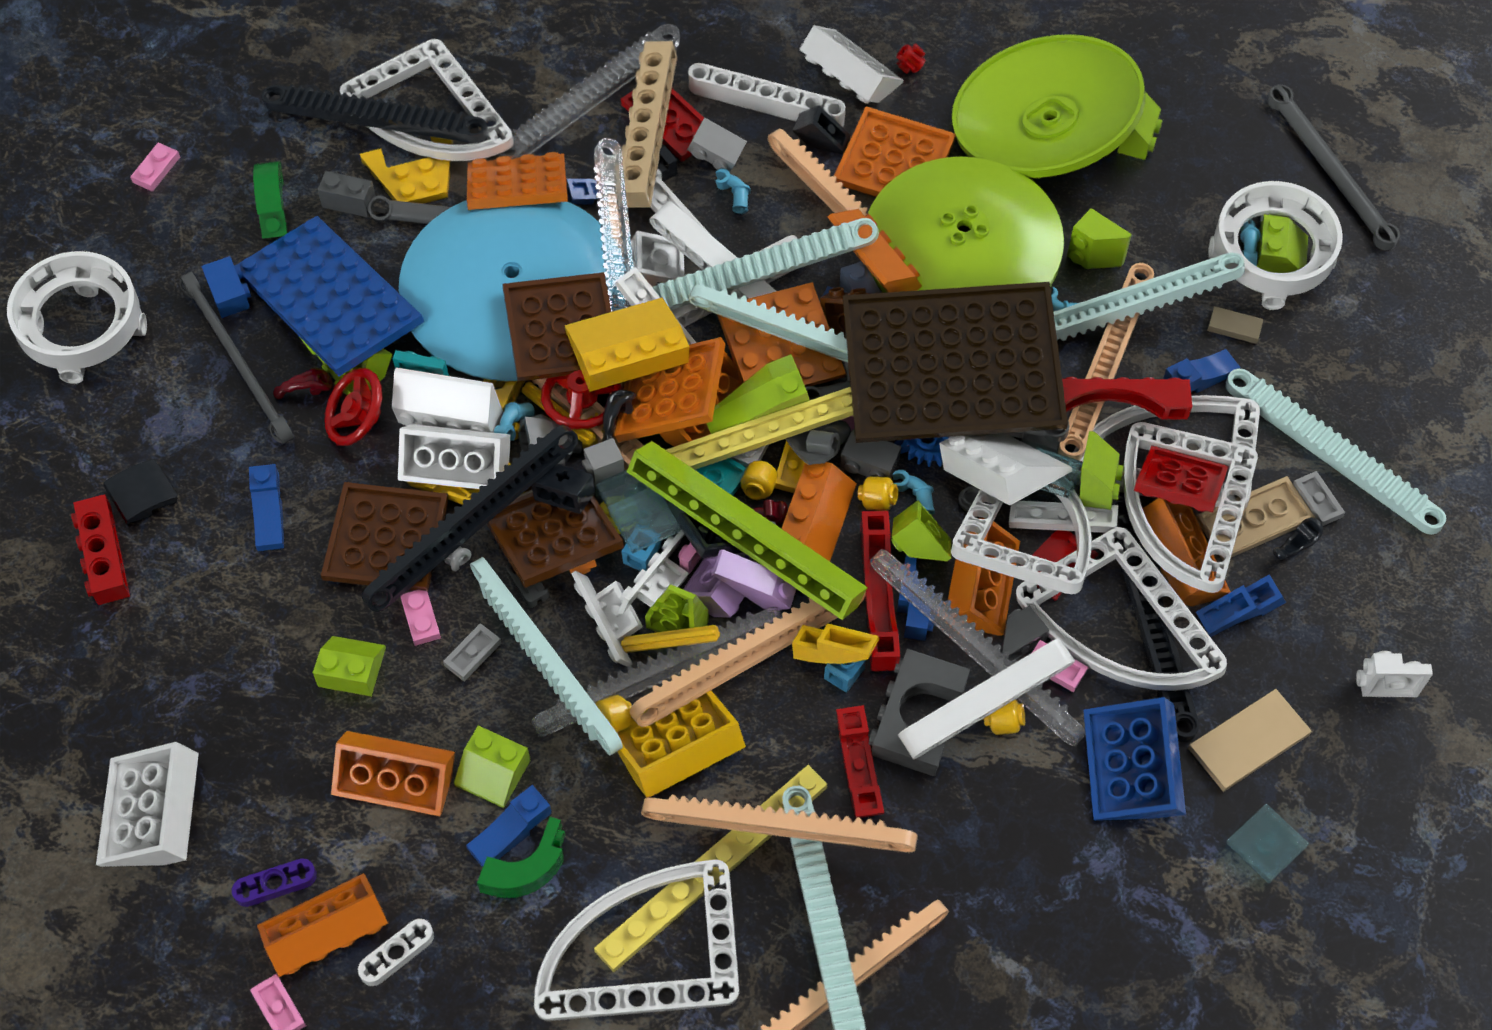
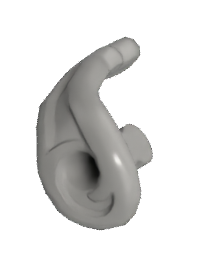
M460 546L445 558L444 562L450 565L451 569L456 572L459 570V566L465 564L471 558V551Z

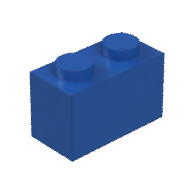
M230 256L201 266L221 318L250 308L247 298L251 297L249 288L246 283L241 284L240 279L244 278L239 264H233Z

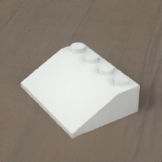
M1005 433L951 436L939 443L945 471L1008 505L1016 503L1072 472L1071 466Z
M177 742L110 759L96 861L97 866L167 865L186 860L199 753Z

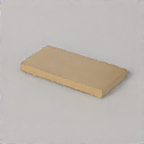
M1288 476L1251 491L1248 505L1243 511L1231 557L1296 530L1302 521L1307 518H1315ZM1240 497L1235 498V501L1241 500ZM1215 507L1213 513L1205 511L1196 516L1200 527L1208 539H1210L1219 507ZM1230 514L1222 516L1225 521L1232 522L1236 520ZM1224 534L1216 536V538L1222 542H1227L1230 540V538Z
M1275 689L1191 743L1188 749L1224 792L1308 737L1312 731L1279 691Z

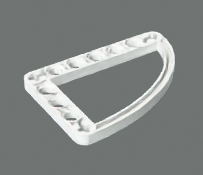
M437 39L428 40L345 82L340 87L341 95L346 93L351 97L352 94L350 92H352L358 98L362 95L368 99L431 66L469 116L483 118L486 123L488 121L497 122L494 126L488 127L489 135L487 141L465 145H449L422 140L404 132L375 127L368 128L388 142L404 150L421 156L448 161H469L487 158L510 149L514 143L509 127L446 46ZM433 50L439 53L437 57ZM411 59H419V62L416 64H408ZM442 63H451L447 68L439 67ZM392 69L399 70L396 74H387ZM455 77L462 78V80L459 82H451V79ZM370 80H378L374 85H367V82ZM467 91L473 92V95L470 97L462 96ZM477 106L485 107L484 110L480 112L473 111V109ZM500 133V136H501L504 140H502L501 138H498L497 134Z
M1192 396L1193 407L1191 412L1234 414L1231 443L1248 446L1256 450L1260 407L1254 400L1228 396ZM1134 405L1096 424L1093 432H1096L1103 439L1131 423L1157 416ZM1244 409L1249 410L1250 416L1248 420H1244ZM1246 429L1252 435L1250 437H1242L1239 435L1238 430ZM1077 446L1073 453L1079 451ZM1084 456L1078 462L1069 463V466L1072 467V472L1067 474L1069 481L1079 486L1081 485V475L1077 474V469L1082 470ZM1247 458L1242 459L1241 466L1246 467ZM1136 468V478H1138L1141 468ZM1122 476V481H1116V484H1120L1119 492L1124 493ZM1233 477V479H1234L1235 481H1237V482H1245V481H1246V480L1239 481V480H1237V479H1235V478ZM1226 482L1223 483L1215 507H1219ZM1250 486V489H1249V493H1248V497H1247V500H1246L1245 508L1247 507L1248 502H1249V499H1250L1251 486ZM1234 495L1227 496L1229 500L1238 502L1235 501Z
M1138 422L1132 425L1129 432L1123 468L1124 498L1133 529L1153 560L1170 575L1193 588L1209 593L1218 592L1224 585L1258 454L1253 448L1146 422ZM1170 438L1174 443L1164 444L1161 442V439ZM1188 444H1195L1200 449L1194 451L1186 446ZM1153 445L1229 466L1228 476L1201 571L1173 555L1158 539L1148 523L1141 506L1139 494L1134 491L1137 480L1136 460L1138 448L1150 450ZM1214 450H1221L1226 455L1218 457L1212 452ZM1243 458H1247V459H1248V460H1247V463H1246V467H1245V466H1241V462H1242V459H1243ZM1241 475L1246 478V481L1237 482L1233 477ZM1237 495L1241 500L1233 502L1227 496ZM1230 514L1236 520L1232 522L1225 521L1222 516ZM1224 534L1227 535L1230 538V540L1227 542L1219 541L1216 538V536ZM1215 554L1221 555L1225 560L1223 562H1215L1210 556ZM1211 571L1216 572L1214 581L1208 580Z
M1064 477L1046 485L1063 503L1074 526L1077 558L1075 567L1072 568L984 541L1003 502L979 490L953 539L951 554L955 559L1066 594H1076L1082 589L1091 555L1092 537L1087 512L1081 499ZM985 555H993L996 558H990ZM1011 563H1019L1023 566H1016ZM1037 571H1044L1049 574H1041Z
M1113 528L1091 541V551L1099 549L1103 551L1104 556L1099 560H1094L1090 557L1086 576L1116 559L1199 669L1186 673L1162 674L1136 670L1111 661L1071 637L1039 606V604L1060 593L1059 591L1040 585V588L1037 590V584L1027 581L1022 582L1017 587L1016 597L1018 604L1022 609L1029 605L1048 627V638L1052 641L1060 638L1072 657L1098 673L1114 680L1152 690L1175 691L1206 685L1225 674L1227 660L1224 654L1134 537L1125 528ZM1117 537L1120 540L1124 538V547L1127 549L1124 553L1123 547L1119 542L1114 544V538ZM1077 550L1056 563L1067 566L1072 562H1076ZM1130 556H1138L1142 559V563L1139 566H1130L1127 563V559ZM1044 571L1039 572L1041 574H1049ZM1146 576H1153L1158 582L1155 586L1148 587L1143 584L1142 580ZM1024 592L1033 593V598L1024 597ZM1163 596H1168L1174 603L1170 607H1162L1158 604V600ZM1178 617H1184L1188 619L1189 625L1186 628H1178L1173 622ZM1194 638H1201L1205 641L1206 645L1202 649H1194L1190 646V641ZM1208 652L1209 658L1212 660L1213 663L1219 662V668L1217 670L1215 667L1208 668L1209 659L1206 657V654Z
M708 860L665 868L629 881L601 896L583 909L557 936L543 960L535 987L534 1007L537 1015L543 1020L552 1021L733 1004L738 998L739 983L728 866L721 860ZM713 867H718L719 872H724V875L720 876L719 882L720 887L726 886V890L717 888L708 891V887L714 888L713 876H708V873L713 871ZM703 877L711 978L550 991L552 978L560 959L575 938L595 919L616 905L648 890L678 881ZM716 895L723 896L727 901L726 907L720 911L714 910L710 906L712 897ZM718 924H724L729 929V935L724 940H718L712 934L713 928ZM722 953L729 955L732 960L731 966L724 970L719 969L715 965L716 956ZM727 983L730 989H734V992L729 994L728 999H723V994H713L714 1001H708L709 988L707 984H713V990L722 989V984ZM697 985L704 989L705 996L701 1001L693 1002L689 999L687 994L692 986ZM670 988L675 992V999L671 1004H663L659 1001L658 994L662 989ZM636 990L643 992L646 996L644 1004L639 1007L632 1006L628 1000L629 995ZM605 993H611L616 997L615 1006L608 1010L601 1008L599 1005V999ZM577 995L586 999V1007L580 1012H574L569 1006L571 998ZM565 996L564 1006L567 1013L561 1014V1007L552 1008L551 1014H546L544 1009H540V1005L545 1004V999L550 998L553 1004L561 1003L559 997Z

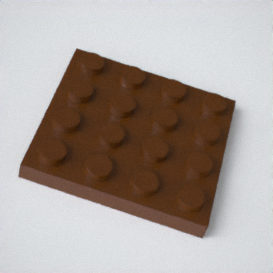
M605 272L502 284L517 382L560 377L581 370L564 325L612 312Z
M344 482L321 572L322 580L369 585L380 576V570L388 569V563H395L398 555H405L404 550L406 548L412 549L413 542H420L423 534L429 535L431 527L437 528L438 521H444L449 500L448 494ZM433 569L409 590H425L428 592Z
M533 492L516 498L487 523V526L525 588L624 548L623 539L594 496L582 513L578 514L534 500Z

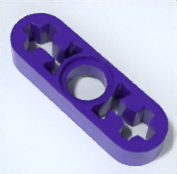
M298 859L238 879L232 886V895L240 906L249 907L307 888L315 882L317 873L311 861ZM301 868L308 871L304 879H301L298 875ZM289 872L291 876V884H289L288 879L285 875V873ZM279 876L282 878L281 886L274 890L267 888L269 878ZM259 881L264 891L263 893H260V891L258 890L259 887L257 885V882ZM248 886L251 891H249V897L244 898L241 893H243V888Z

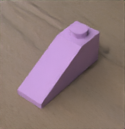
M719 550L712 575L767 612L791 608L796 592L795 587L761 564L726 550Z

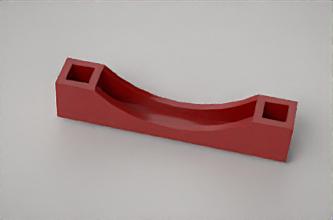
M1067 377L1062 379L1066 412L1092 402L1114 401L1138 406L1153 413L1160 419L1188 420L1193 407L1190 379L1176 377L1170 379H1154L1152 377L1143 379H1129L1126 377L1117 379H1103L1101 377L1077 379L1075 377Z
M862 511L860 532L864 585L867 587L865 596L868 634L879 636V641L870 655L871 671H894L896 664H899L900 648L892 587L889 511Z

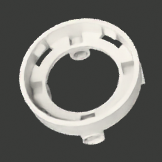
M1281 181L1255 183L1236 192L1224 205L1215 234L1210 238L1208 255L1210 259L1231 252L1242 255L1245 272L1236 280L1252 290L1261 292L1262 306L1264 308L1277 310L1285 305L1288 295L1309 291L1328 277L1336 266L1337 257L1342 246V228L1337 215L1330 205L1311 190ZM1244 203L1247 206L1234 217L1229 215L1232 209L1238 208L1241 204ZM1305 208L1308 209L1313 214H1315L1323 223L1319 225L1312 216H1310L1303 210ZM1264 214L1289 217L1301 224L1312 238L1313 246L1310 253V262L1303 268L1290 273H1272L1262 270L1249 262L1241 252L1238 244L1239 230L1248 220L1261 215V222ZM1230 263L1225 268L1234 269L1238 264Z
M74 251L61 253L35 264L16 282L7 304L9 325L23 351L36 362L51 368H57L60 379L71 384L83 381L86 367L109 359L119 352L132 336H145L147 331L146 315L141 312L138 296L126 271L114 260L93 252ZM51 276L55 277L54 279L45 283L36 292L33 290L37 285H39L42 281L46 280L47 278ZM115 277L120 283L126 282L128 290L123 292L111 279ZM69 286H73L79 295L85 297H94L98 294L99 288L103 289L113 298L116 309L113 322L103 335L90 343L72 347L54 344L42 336L44 320L40 309L50 296Z

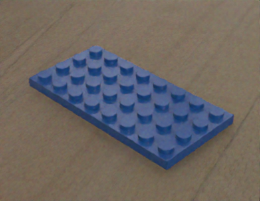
M318 216L308 220L238 263L244 277L243 280L338 376L343 375L424 323L422 315Z

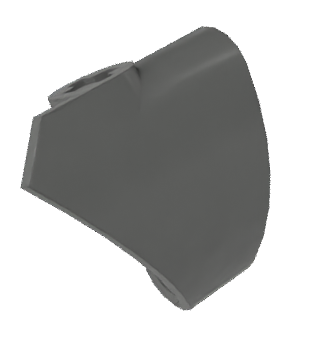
M838 420L822 431L812 429L786 438L793 451L806 464L826 463L838 454L840 445L848 440L851 428L845 421Z

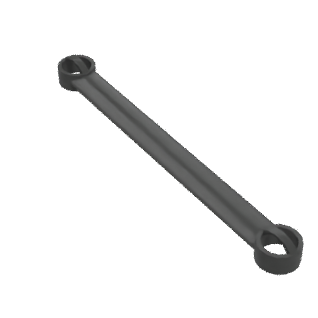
M1275 85L1272 87L1267 101L1269 106L1282 113L1373 233L1374 245L1382 250L1393 249L1400 238L1399 229L1395 225L1387 223L1294 102L1293 91L1285 85ZM1281 94L1284 101L1275 99L1273 95ZM1379 233H1388L1390 241L1382 239Z
M376 196L368 204L370 216L380 222L397 220L429 224L442 212L451 208L448 206L394 201L384 196ZM385 200L389 204V208H380L374 205L378 201ZM373 212L388 214L383 217L375 216Z
M191 271L180 276L179 285L181 291L191 299L194 298L270 420L269 430L272 437L281 444L294 439L283 416L280 417L203 295L202 288L193 272Z

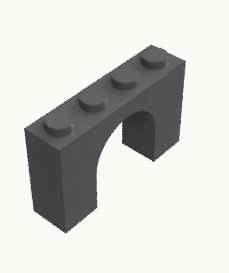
M907 649L904 658L900 657L899 664L895 666L894 672L898 673L896 681L890 680L886 696L890 698L887 705H881L877 720L881 721L878 729L873 728L868 744L872 745V756L935 777L944 752L945 742L922 756L913 759L898 736L901 731L908 727L903 721L899 709L907 699L919 694H929L948 701L956 699L964 693L970 669Z

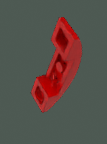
M864 705L836 709L842 756L855 817L861 818L884 814L880 787L877 784L870 744H868L869 730Z

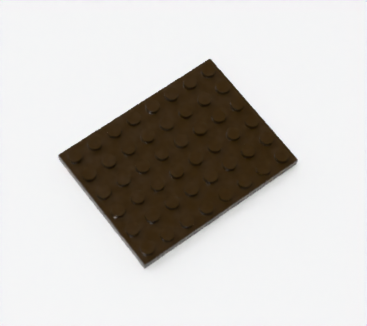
M1050 282L843 295L842 301L856 443L1067 429L1068 420Z

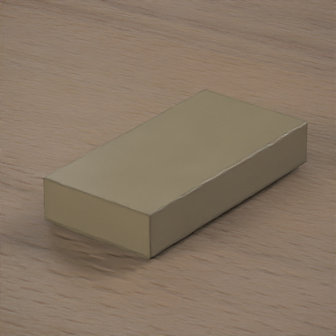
M1214 306L1207 331L1257 344L1264 319Z

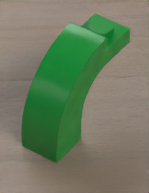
M281 161L255 164L253 169L254 193L262 239L284 236L288 231L282 196L284 179Z
M553 817L549 818L539 847L530 857L522 861L505 862L487 856L477 881L480 893L501 898H515L528 895L546 885L556 875L564 861L563 850L560 848L565 838V831L562 829L561 820Z

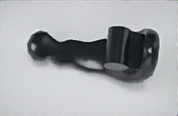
M616 390L608 396L603 414L602 442L614 438L615 419L619 412L625 414L633 412L632 400L636 398V393L628 390Z
M1313 517L1303 520L1296 528V532L1287 538L1285 544L1280 548L1276 547L1273 549L1274 556L1284 560L1291 555L1297 554L1300 550L1313 546L1323 534L1321 522Z

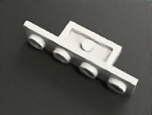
M682 530L675 537L671 535L668 537L661 548L664 551L661 554L656 552L648 563L649 569L647 571L642 569L634 580L635 586L633 588L628 586L619 598L622 601L618 610L619 613L623 614L636 597L651 607L670 584L679 588L686 580L689 573L669 559L678 548L684 536Z
M575 570L571 573L576 582L574 587L578 594L584 597L587 603L585 609L598 625L596 627L597 633L608 644L609 649L607 652L610 658L615 663L630 667L633 663L628 654L624 652L621 641L624 637L631 636L643 626L632 605L623 614L618 612L622 604L619 598L624 592L623 587L619 582L615 581L599 593H596L589 578Z

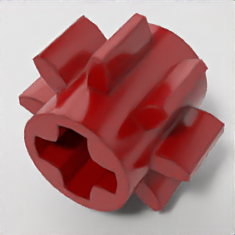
M916 43L912 47L906 44L896 55V58L899 60L897 65L906 74L910 70L916 73L925 63L923 58L925 53Z

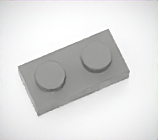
M1317 471L1294 480V487L1315 518L1321 522L1322 526L1344 516L1345 511Z
M480 623L443 661L444 666L465 682L501 644V639Z

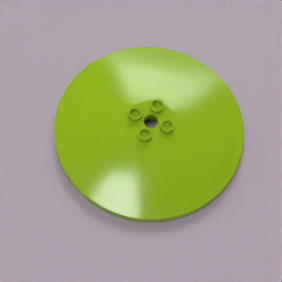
M1053 35L1021 42L986 60L963 83L955 98L952 111L955 135L960 147L968 157L988 159L1009 166L1011 170L1022 173L1028 178L1050 177L1072 172L1086 167L1111 153L1135 129L1145 105L1143 77L1136 62L1125 51L1101 39L1082 35Z
M947 157L914 166L890 181L877 195L868 212L877 223L879 232L883 230L892 241L889 243L890 247L894 249L897 246L906 258L903 262L907 266L912 264L920 274L917 279L922 287L918 290L1050 282L1051 287L1061 265L1064 248L1063 227L1058 212L1050 198L1034 181L1024 174L1011 170L1009 166L988 159ZM968 226L971 230L962 232L958 227ZM872 275L874 281L876 282L880 290L883 293H887L886 290L882 287V285Z

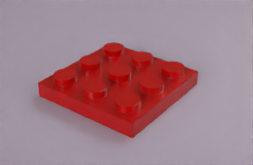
M1152 445L1136 480L1134 491L1147 497L1165 499L1172 504H1183L1193 507L1198 511L1213 513L1229 466Z

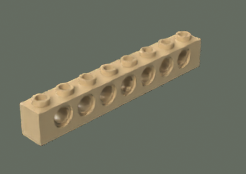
M673 41L645 42L643 52H640L639 55L640 70L636 71L637 87L633 88L632 92L634 103L633 107L629 108L630 124L625 129L627 140L626 144L622 146L623 161L618 166L619 182L615 183L614 188L615 197L619 198L622 208L651 207L660 157L659 153L662 146L677 61Z

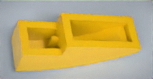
M828 623L824 630L802 625L792 642L793 658L824 664H844L869 659L879 641V636Z

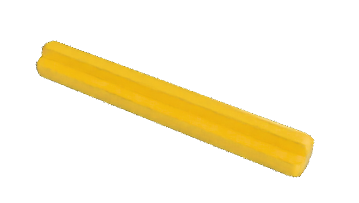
M527 382L522 387V393L544 410L541 403V390L532 382ZM551 399L554 408L561 415L569 418L570 414ZM573 430L577 434L578 439L586 446H591L596 440V435L590 430Z
M716 625L626 636L621 641V646L624 652L629 653L716 642L720 637V632Z

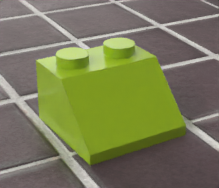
M1146 92L1141 118L1129 137L1119 146L1117 152L1143 160L1146 159L1148 151L1153 152L1157 140L1153 135L1154 133L1159 134L1163 121L1158 119L1161 109Z
M1091 208L1073 226L1067 256L1074 263L1080 264L1086 269L1121 267L1125 262L1132 234Z
M1264 214L1259 228L1260 239L1257 242L1258 258L1256 267L1272 273H1290L1307 265L1308 235L1288 217Z
M1089 431L1082 464L1080 499L1085 507L1111 510L1113 499L1118 500L1120 484H1116V481H1122L1124 465H1119L1120 454L1093 431Z
M919 500L893 518L891 541L898 551H904L908 557L938 561H948L951 559V538Z
M332 636L320 648L313 671L318 687L372 696L386 646Z
M477 726L464 749L454 786L504 808L530 763L528 748L481 726Z

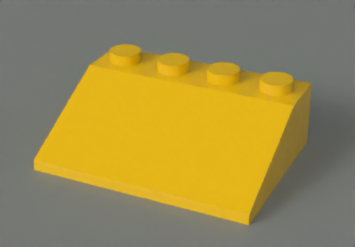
M663 297L564 325L590 392L689 363L690 346L680 323Z
M711 690L649 726L641 727L632 718L629 728L617 732L623 748L617 752L646 798L660 793L668 787L685 780L691 775L746 747L739 723Z

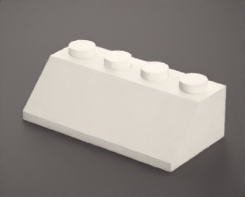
M814 25L799 49L806 54V60L815 65L819 64L822 66V71L826 75L838 78L840 80L839 84L850 91L854 90L858 93L856 97L867 104L869 102L879 103L904 81L835 29Z
M396 368L394 371L392 409L398 423L406 426L415 424L494 433V428L500 425L504 412L493 383Z
M415 424L400 428L398 480L479 489L481 485L487 486V480L489 478L495 479L496 472H503L504 466L509 463L511 434Z

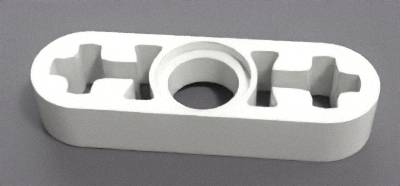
M424 919L413 920L365 957L358 966L361 980L368 986H377L428 947L434 938V932L430 923ZM416 929L420 931L425 930L426 937L423 939L420 937L413 939L416 936L414 931ZM405 937H407L408 941H411L412 949H409L408 944L403 940ZM400 945L404 948L403 956L396 960L389 958L388 952L390 948ZM382 955L386 963L389 965V967L387 968L385 967L384 963L381 964L382 962L379 957H381ZM369 966L373 968L378 967V974L376 976L372 974L367 975V968Z

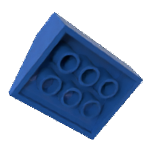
M1162 697L1084 709L1094 820L1152 819L1186 815L1174 704L1167 698Z

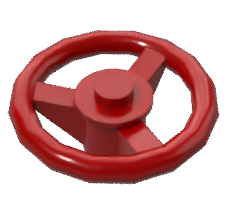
M357 368L345 374L335 385L328 399L325 410V430L329 439L338 446H349L360 441L379 419L382 385L376 373L370 369ZM365 379H367V380L369 381L370 386H371V391H370V389H369V387H368V384H367V382H366ZM354 381L353 392L346 396L341 406V413L335 416L340 397L344 390ZM360 425L355 432L347 436H341L336 428Z
M577 370L565 376L547 378L541 389V403L545 413L558 425H566L572 430H589L603 425L604 412L590 419H581L583 409L593 406L599 394L612 393L616 390H623L621 383L590 392L582 371ZM555 383L567 389L566 398L571 405L569 418L561 415L554 408L551 401V392Z

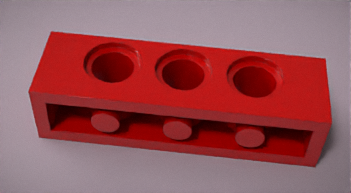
M106 495L73 502L75 513L71 514L75 529H79L80 535L76 536V542L79 551H83L84 558L80 559L83 573L88 574L89 581H85L88 596H93L98 605L130 597L112 506Z

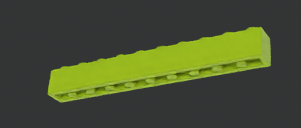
M653 441L634 451L627 469V473L841 620L858 608L867 590V587Z

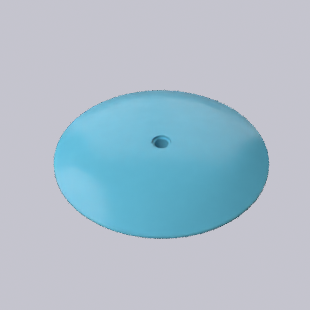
M466 200L442 212L415 238L402 263L399 276V294L422 315L424 323L411 330V332L432 356L446 360L447 366L474 377L496 381H517L502 284L605 272L610 306L613 312L623 309L625 297L614 283L626 274L622 255L609 232L593 216L570 202L468 210Z

